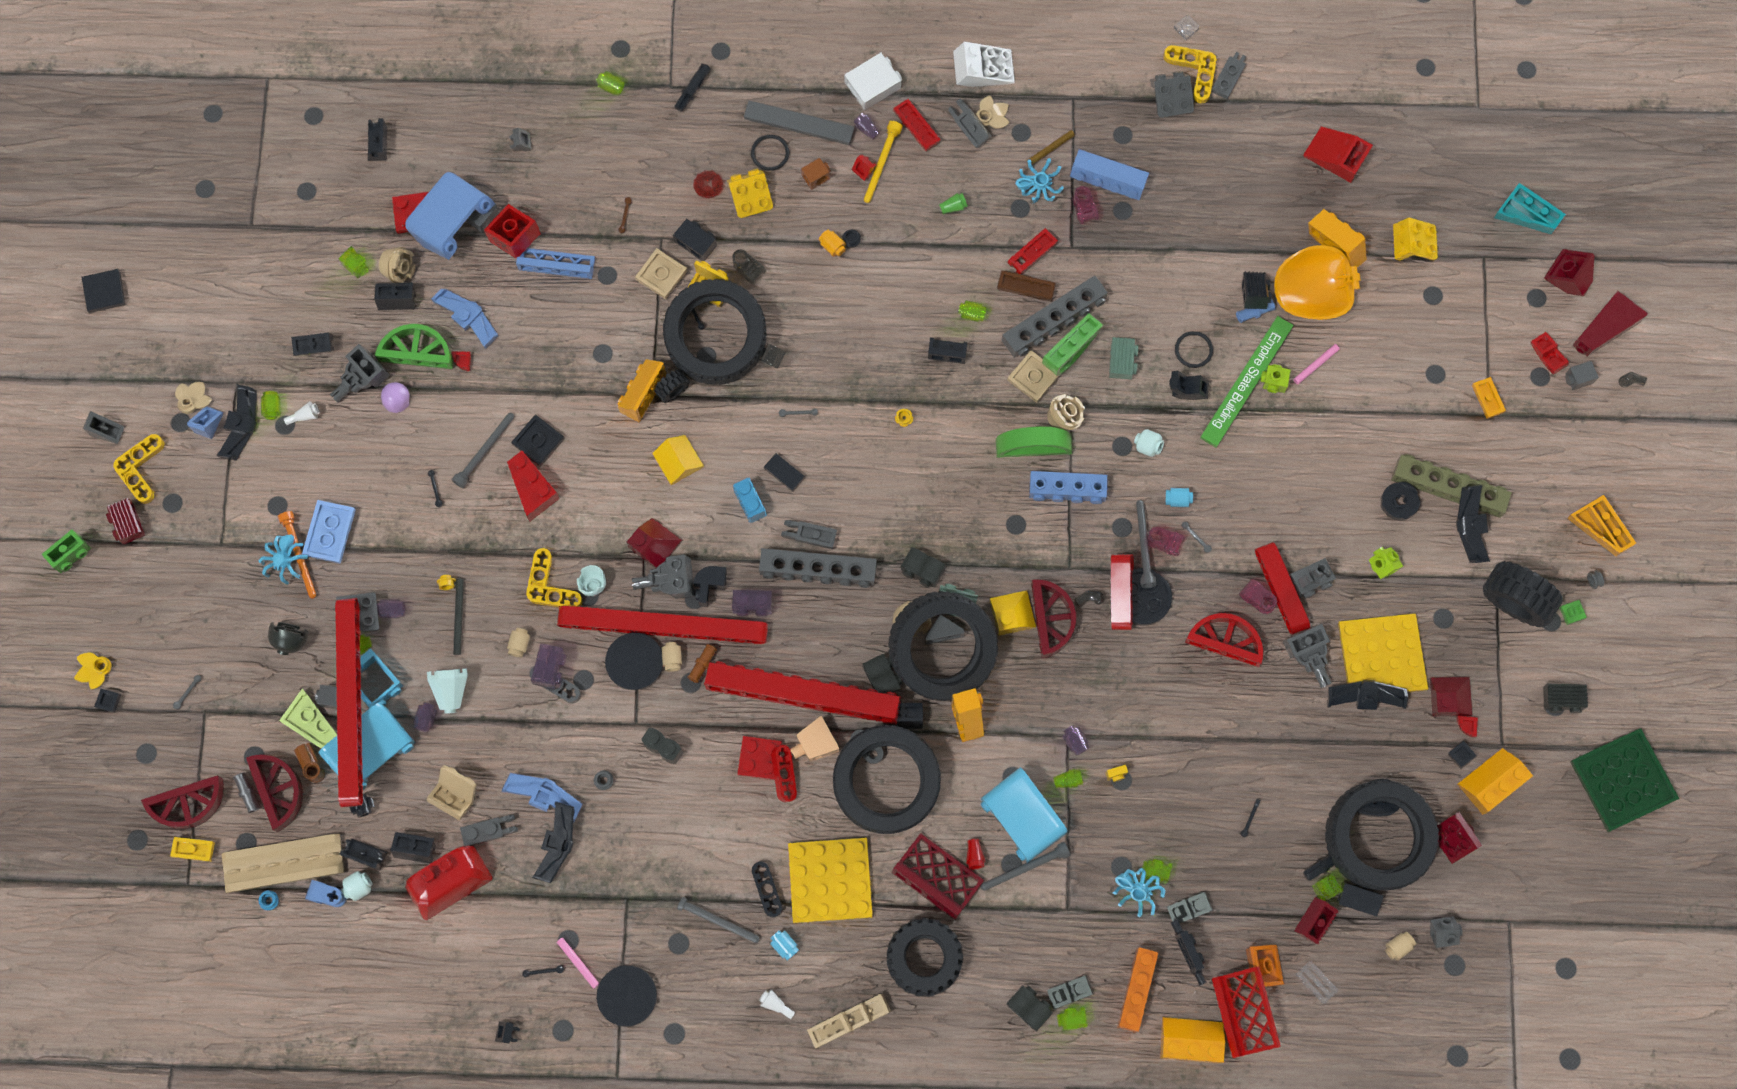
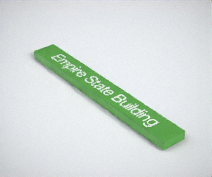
M1279 316L1276 317L1200 439L1217 448L1260 380L1262 371L1267 369L1294 325Z

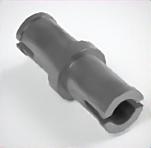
M245 772L234 776L233 779L240 792L238 795L243 799L248 813L259 810L260 807L253 794L255 792L254 788L250 787Z

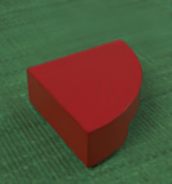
M451 351L455 364L460 369L470 372L471 352Z
M1457 716V724L1461 731L1469 737L1476 738L1478 718Z

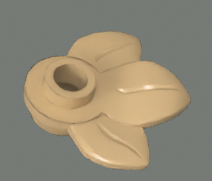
M987 96L980 102V110L976 113V117L984 127L1004 128L1009 124V121L1004 117L1008 110V104L994 103L992 97ZM986 116L988 119L982 120L981 118Z
M195 382L189 387L182 383L177 387L175 396L178 399L177 405L181 412L191 414L196 409H203L210 404L212 398L204 395L205 385L203 382Z

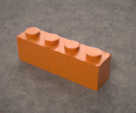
M1140 947L1136 949L1117 1028L1135 1033L1139 1032L1158 952Z

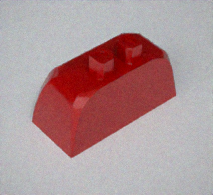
M461 846L413 874L407 879L405 889L423 919L427 921L489 883L493 877L475 846Z

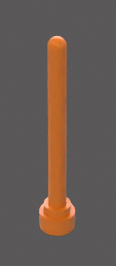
M287 511L279 514L280 524L286 527L288 535H293L294 543H299L293 527L295 520L293 512ZM300 546L293 548L295 556L302 555ZM296 559L308 595L311 599H314L316 592L305 559Z

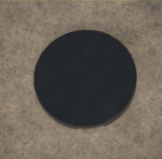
M1143 568L1134 569L1132 572V624L1148 626L1155 624L1163 619L1170 609L1172 603L1170 585L1167 580L1154 570H1151V573L1156 578V586L1152 588L1141 587L1140 578L1143 574Z
M642 633L622 635L608 648L605 657L606 671L610 679L620 688L627 690L646 689L653 685L662 673L661 648L648 635Z
M630 965L616 967L610 970L600 981L596 994L597 1005L601 1014L615 1025L623 1027L638 1025L644 1022L654 1010L657 1001L656 985L650 975L638 967Z

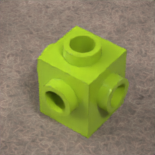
M1276 364L1268 365L1266 371H1262L1260 382H1263L1262 389H1266L1270 393H1285L1288 388L1291 370Z
M1392 547L1387 549L1379 548L1373 552L1374 556L1369 559L1372 570L1377 573L1380 579L1389 577L1404 567L1399 560L1397 552Z

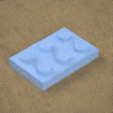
M317 500L302 555L341 564L356 509Z

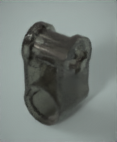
M739 249L733 253V267L750 284L754 285L756 283L755 280L761 274L767 272L764 266L745 250ZM744 258L745 262L738 263L736 259Z

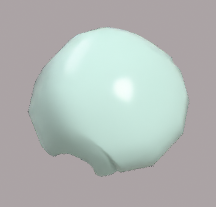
M595 565L582 568L581 575L577 578L579 591L585 596H596L601 593L606 586L603 570Z

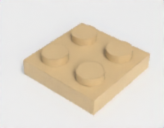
M656 248L635 276V279L666 299L687 272V268Z
M1030 351L1011 373L1007 381L1037 403L1059 376H1056L1042 364L1043 359Z

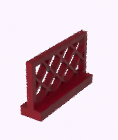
M921 833L891 872L954 920L957 919L984 882L981 877ZM920 840L927 844L928 852H917L916 845ZM929 855L931 865L920 867L918 856ZM932 855H942L944 864L934 865ZM915 857L917 867L909 868L904 864V861L907 858ZM948 866L958 867L960 875L950 877ZM945 867L947 877L936 878L934 868ZM931 869L933 879L925 880L921 876V870ZM964 878H973L978 883L974 888H966ZM961 879L963 889L952 890L950 880ZM947 881L949 891L941 892L937 888V882ZM963 892L964 902L961 906L954 901V893Z

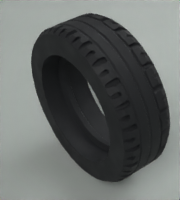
M708 279L689 285L688 288L680 291L678 296H675L673 301H671L663 321V338L669 357L674 365L687 377L700 383L722 385L728 384L730 381L739 380L756 366L765 349L767 331L761 306L748 290L731 281ZM710 301H721L732 305L742 314L747 325V338L743 348L735 357L722 363H708L696 358L686 347L683 338V327L687 316L697 306Z
M939 591L938 593L932 592L927 593L925 596H919L903 608V611L898 614L890 630L888 651L895 672L913 692L930 700L952 701L953 694L975 688L977 690L988 679L997 660L998 638L989 616L972 600L954 592ZM939 614H952L962 618L969 624L975 637L974 653L968 664L958 673L946 678H934L924 674L917 668L911 655V642L917 629L926 620Z
M881 725L868 728L856 734L840 751L833 770V790L839 807L854 824L873 833L895 834L916 826L931 812L940 792L941 773L933 750L919 735L898 726ZM881 746H892L905 751L913 758L920 773V787L913 802L905 809L891 814L878 813L864 806L858 799L853 787V773L860 758L868 751Z
M1381 780L1362 783L1352 787L1337 799L1326 821L1325 842L1327 843L1328 854L1332 857L1331 861L1346 879L1363 888L1394 890L1407 887L1419 880L1429 870V866L1432 865L1436 857L1435 853H1437L1439 846V829L1437 828L1436 817L1432 813L1433 810L1418 792H1414V789L1399 782ZM1377 801L1389 802L1401 808L1411 822L1414 835L1412 850L1407 859L1400 865L1386 870L1374 869L1361 862L1351 847L1349 837L1350 825L1354 815L1363 806Z

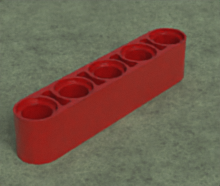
M1272 542L1256 548L1255 555L1289 633L1293 635L1309 629V619L1276 544Z

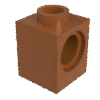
M820 158L801 168V176L811 190L830 180L831 169Z

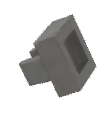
M519 127L513 129V134L509 136V139L514 141V144L510 148L515 151L523 150L525 152L531 150L530 133Z

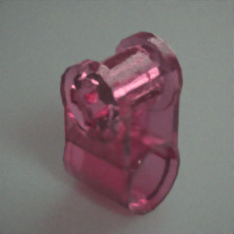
M1085 186L1078 187L1074 192L1073 204L1079 223L1084 224V221L1091 219L1098 220L1099 214L1091 191ZM1082 194L1086 197V199L1081 200L1077 197V195Z
M1153 527L1147 534L1150 547L1164 551L1172 556H1179L1180 545L1185 540L1183 535L1161 527ZM1151 534H1158L1160 541L1153 540Z
M1251 579L1239 593L1244 601L1251 604L1262 614L1272 613L1277 604L1276 597L1255 579ZM1267 601H1269L1270 605L1268 604L1267 606H1265L1264 602L1266 603Z

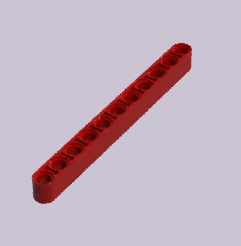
M357 598L336 600L338 800L340 807L360 806L363 804L360 609Z
M559 606L557 626L562 628L642 633L654 636L751 644H766L768 623L758 621L577 606Z

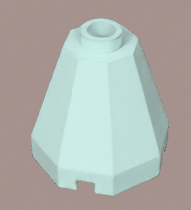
M467 668L462 669L463 673H460V669L434 671V675H432V671L427 672V680L439 709L444 710L445 714L456 713V709L461 707L468 677Z

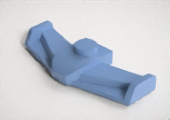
M447 289L439 290L432 297L433 303L454 312L451 316L452 320L465 331L471 326L485 349L498 337V334L482 312V308L476 302L468 301Z
M510 773L502 788L504 793L530 796L529 805L547 812L550 805L555 808V801L574 807L573 823L582 806V803L560 788L554 781L547 778L543 779Z

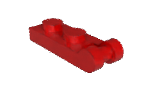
M1045 228L1014 254L1007 263L1010 267L1016 269L1017 274L1023 275L1027 269L1058 243V240ZM1021 258L1025 261L1023 264L1019 262Z

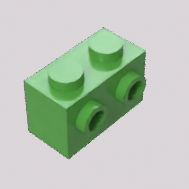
M72 529L42 553V556L55 570L62 573L68 571L78 559L84 558L91 548Z

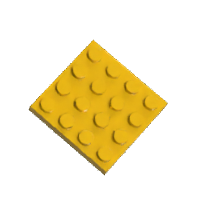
M1416 614L1338 622L1347 684L1363 680H1374L1407 689V693L1428 690Z
M867 838L788 843L793 924L872 918Z

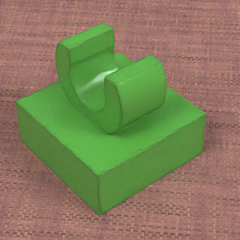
M1579 600L1560 607L1566 625L1587 618Z

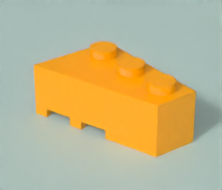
M1323 209L1308 222L1309 234L1321 245L1335 247L1346 255L1350 267L1357 266L1358 268L1367 260L1365 237L1360 232H1355L1346 222L1340 221L1334 213H1329Z

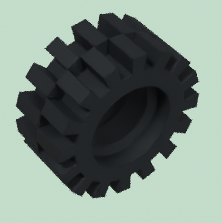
M680 369L671 371L670 374L668 373L665 378L663 377L655 386L654 391L664 403H667L680 396V393H683L688 388L690 380Z

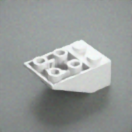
M963 42L953 51L957 85L978 87L1015 83L1011 49Z

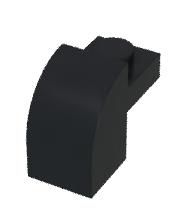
M1172 371L1169 385L1173 397L1186 400L1208 399L1209 381L1201 375L1186 376L1180 371Z
M708 566L696 574L693 584L694 587L700 588L696 590V601H698L700 607H708L710 589L725 590L726 567Z

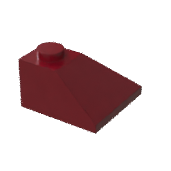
M1562 249L1544 279L1567 294L1584 296L1593 282L1595 255L1588 252Z
M651 518L638 527L626 543L629 549L654 568H657L660 564L666 562V557H670L682 540Z
M1430 677L1432 716H1472L1469 677Z

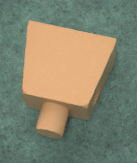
M822 716L796 735L800 744L790 749L795 759L806 754L810 762L840 752Z

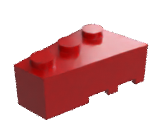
M522 450L507 461L529 522H531L560 498Z

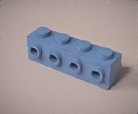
M1079 149L1070 177L1128 196L1129 198L1140 200L1149 173Z
M1031 471L1029 498H1033L1034 501L1052 499L1053 502L1071 500L1073 503L1090 501L1092 504H1101L1107 498V475Z

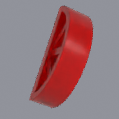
M1218 613L1201 619L1191 629L1185 640L1186 644L1258 668L1262 664L1263 646L1259 634L1249 622L1233 614ZM1211 623H1229L1223 643L1217 639L1210 625ZM1235 625L1242 629L1249 638L1231 646L1228 644ZM1204 627L1210 638L1195 633ZM1253 643L1255 653L1241 648Z

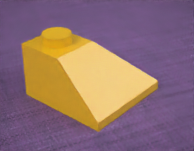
M1027 590L990 598L998 636L1036 628Z

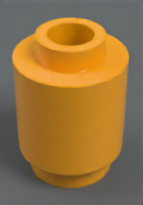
M829 229L824 231L818 239L821 242L820 245L833 257L841 256L846 250V243L834 231Z

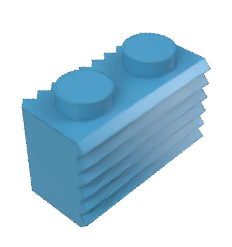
M750 477L733 485L734 493L749 523L767 516Z

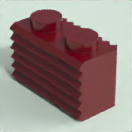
M129 498L107 506L109 513H106V517L110 524L113 523L115 530H112L116 541L119 540L122 544H126L145 536L134 503Z
M1315 897L1294 931L1306 940L1319 944L1321 937H1324L1323 934H1326V930L1330 927L1338 910L1324 900Z

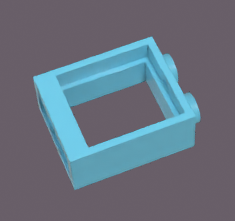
M370 648L360 657L361 673L376 661L394 684L373 702L361 690V699L369 708L379 702L385 706L386 701L390 697L397 696L403 687L402 683Z

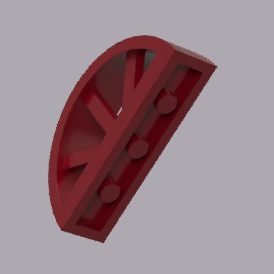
M1035 579L1032 580L1031 587L1041 659L1057 654L1068 644L1076 625V611L1071 598L1061 587L1046 580ZM1041 589L1053 593L1045 605H1043ZM1058 597L1063 601L1068 610L1067 614L1045 616ZM1070 620L1069 631L1065 638L1047 625L1046 622ZM1048 634L1060 643L1049 648Z
M270 755L249 756L246 760L272 830L279 832L290 825L300 811L303 801L301 780L291 766ZM260 763H274L267 779ZM280 766H282L289 774L291 780L270 789ZM293 787L294 794L291 804L272 796ZM276 805L289 809L282 818H280Z
M218 775L142 799L141 802L146 812L155 821L174 829L194 828L208 821L218 810L224 794L223 778ZM213 790L211 800L199 795L200 793ZM188 797H192L207 805L194 818L191 816L187 801ZM180 800L185 821H167L176 802ZM167 804L160 816L155 808Z

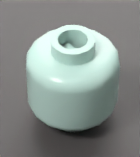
M1148 429L1138 433L1134 440L1137 451L1149 457H1153L1156 454L1159 455L1164 446L1162 436Z
M356 871L343 880L341 891L345 898L358 901L371 892L373 884L365 872Z

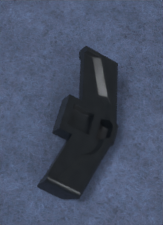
M237 385V412L228 411L224 429L231 432L217 453V457L237 461L250 436L254 433L257 424V390L248 386Z
M1482 485L1466 486L1461 489L1456 528L1469 563L1490 562L1480 535L1488 533L1486 514H1478Z
M1363 680L1329 687L1327 707L1356 701L1357 709L1377 710L1378 702L1406 709L1408 694L1407 689L1374 680Z
M555 801L554 831H546L541 847L542 850L548 852L532 878L552 883L566 857L571 853L574 845L572 840L573 806Z

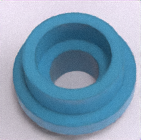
M268 890L260 895L258 902L262 909L270 911L277 907L279 897L274 891ZM269 897L272 898L271 904L266 903V900Z

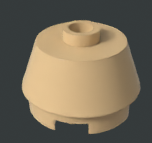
M405 247L385 250L379 260L381 274L393 283H404L407 278L411 279L416 266L412 262L414 254Z
M1066 394L1059 395L1051 402L1047 412L1048 422L1052 427L1061 428L1066 431L1077 429L1084 420V406L1077 397L1072 398L1066 396Z

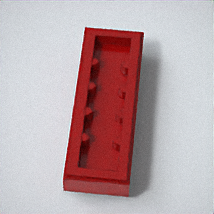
M909 99L893 108L895 114L925 152L940 143L941 139Z

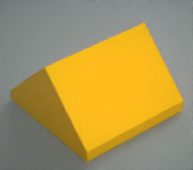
M686 435L667 438L652 453L670 485L679 482L704 467Z

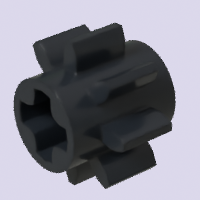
M363 794V804L351 806L349 809L351 814H357V817L361 818L371 814V808L375 807L371 797H366V794Z

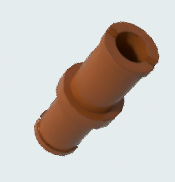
M706 644L700 657L695 660L696 664L687 677L689 680L697 684L699 683L703 673L708 669L709 662L717 652L715 647Z

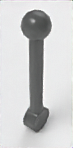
M815 408L805 411H785L784 409L779 411L780 417L799 414H812L816 416L818 414V410Z
M1183 522L1181 525L1182 528L1187 529L1188 532L1204 547V552H1211L1212 547L1210 545H1206L1199 538V536L1189 527L1188 522Z
M200 675L194 676V681L178 702H174V709L179 710L182 707L181 703L196 683L201 681Z

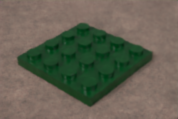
M1641 728L1570 761L1607 832L1613 831L1679 799Z

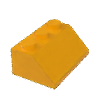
M646 359L643 364L641 363L638 366L636 377L634 380H630L625 396L622 395L617 403L620 413L640 423L656 395L654 391L655 386L667 375L664 363L661 361Z
M1502 748L1457 785L1481 814L1484 815L1533 777V775L1521 760Z
M1162 1017L1161 1059L1224 1063L1225 1038L1223 1022Z

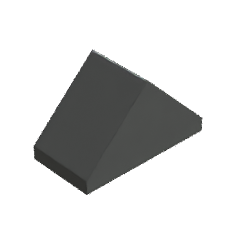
M494 204L485 214L474 210L466 222L483 234L485 232L484 229L499 214L497 205Z
M90 411L83 429L91 437L118 444L124 426Z
M940 615L926 635L925 643L927 645L964 637V629Z

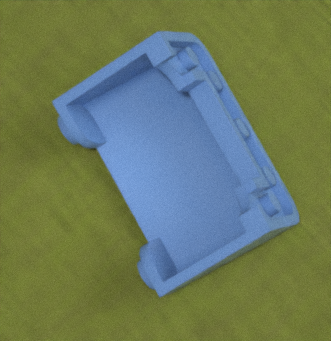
M447 172L410 214L405 226L422 247L449 260L457 250V242L453 236L474 210L485 214L495 203L490 197L456 174Z

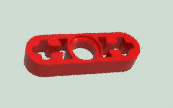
M779 745L774 747L771 752L776 793L781 802H791L797 796L792 754L788 746ZM784 752V756H779L778 753ZM782 768H785L788 772L786 779H783L780 775ZM789 782L788 785H782V783ZM784 791H789L790 795H784Z

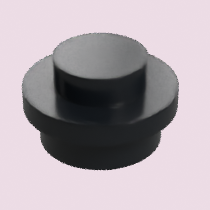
M850 229L844 232L842 240L846 243L847 247L854 248L859 245L861 236L858 231Z

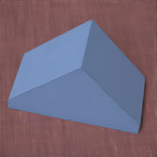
M205 407L187 422V426L194 433L212 439L223 416V412Z

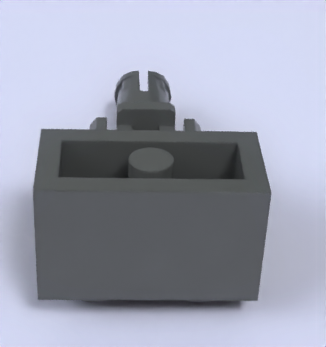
M358 344L345 356L349 362L346 365L345 373L340 377L342 383L330 395L339 403L350 391L356 394L360 389H366L372 385L377 388L390 374L365 347Z
M685 554L666 557V562L660 564L656 569H651V574L648 576L632 578L634 590L651 587L653 592L660 591L671 595L675 599L694 596L691 559Z
M1326 558L1290 574L1299 598L1304 596L1305 599L1316 594L1315 591L1318 589L1324 591L1332 587V583L1336 579Z
M1322 624L1311 627L1282 641L1290 658H1295L1299 664L1303 665L1307 673L1314 672L1320 688L1332 684L1325 670V665L1329 663L1326 658V643L1330 642Z

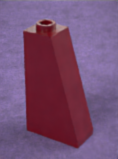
M1617 291L1574 342L1573 346L1580 354L1588 357L1639 324L1648 313L1620 291Z

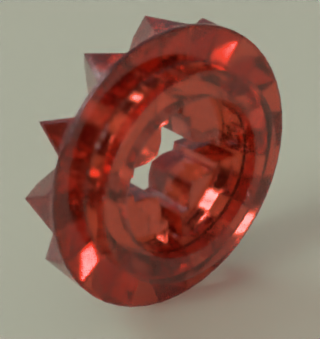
M704 170L702 173H698L694 179V190L702 198H714L723 188V181L719 173L717 174L713 170ZM704 180L708 182L711 180L712 187L708 185L705 187Z

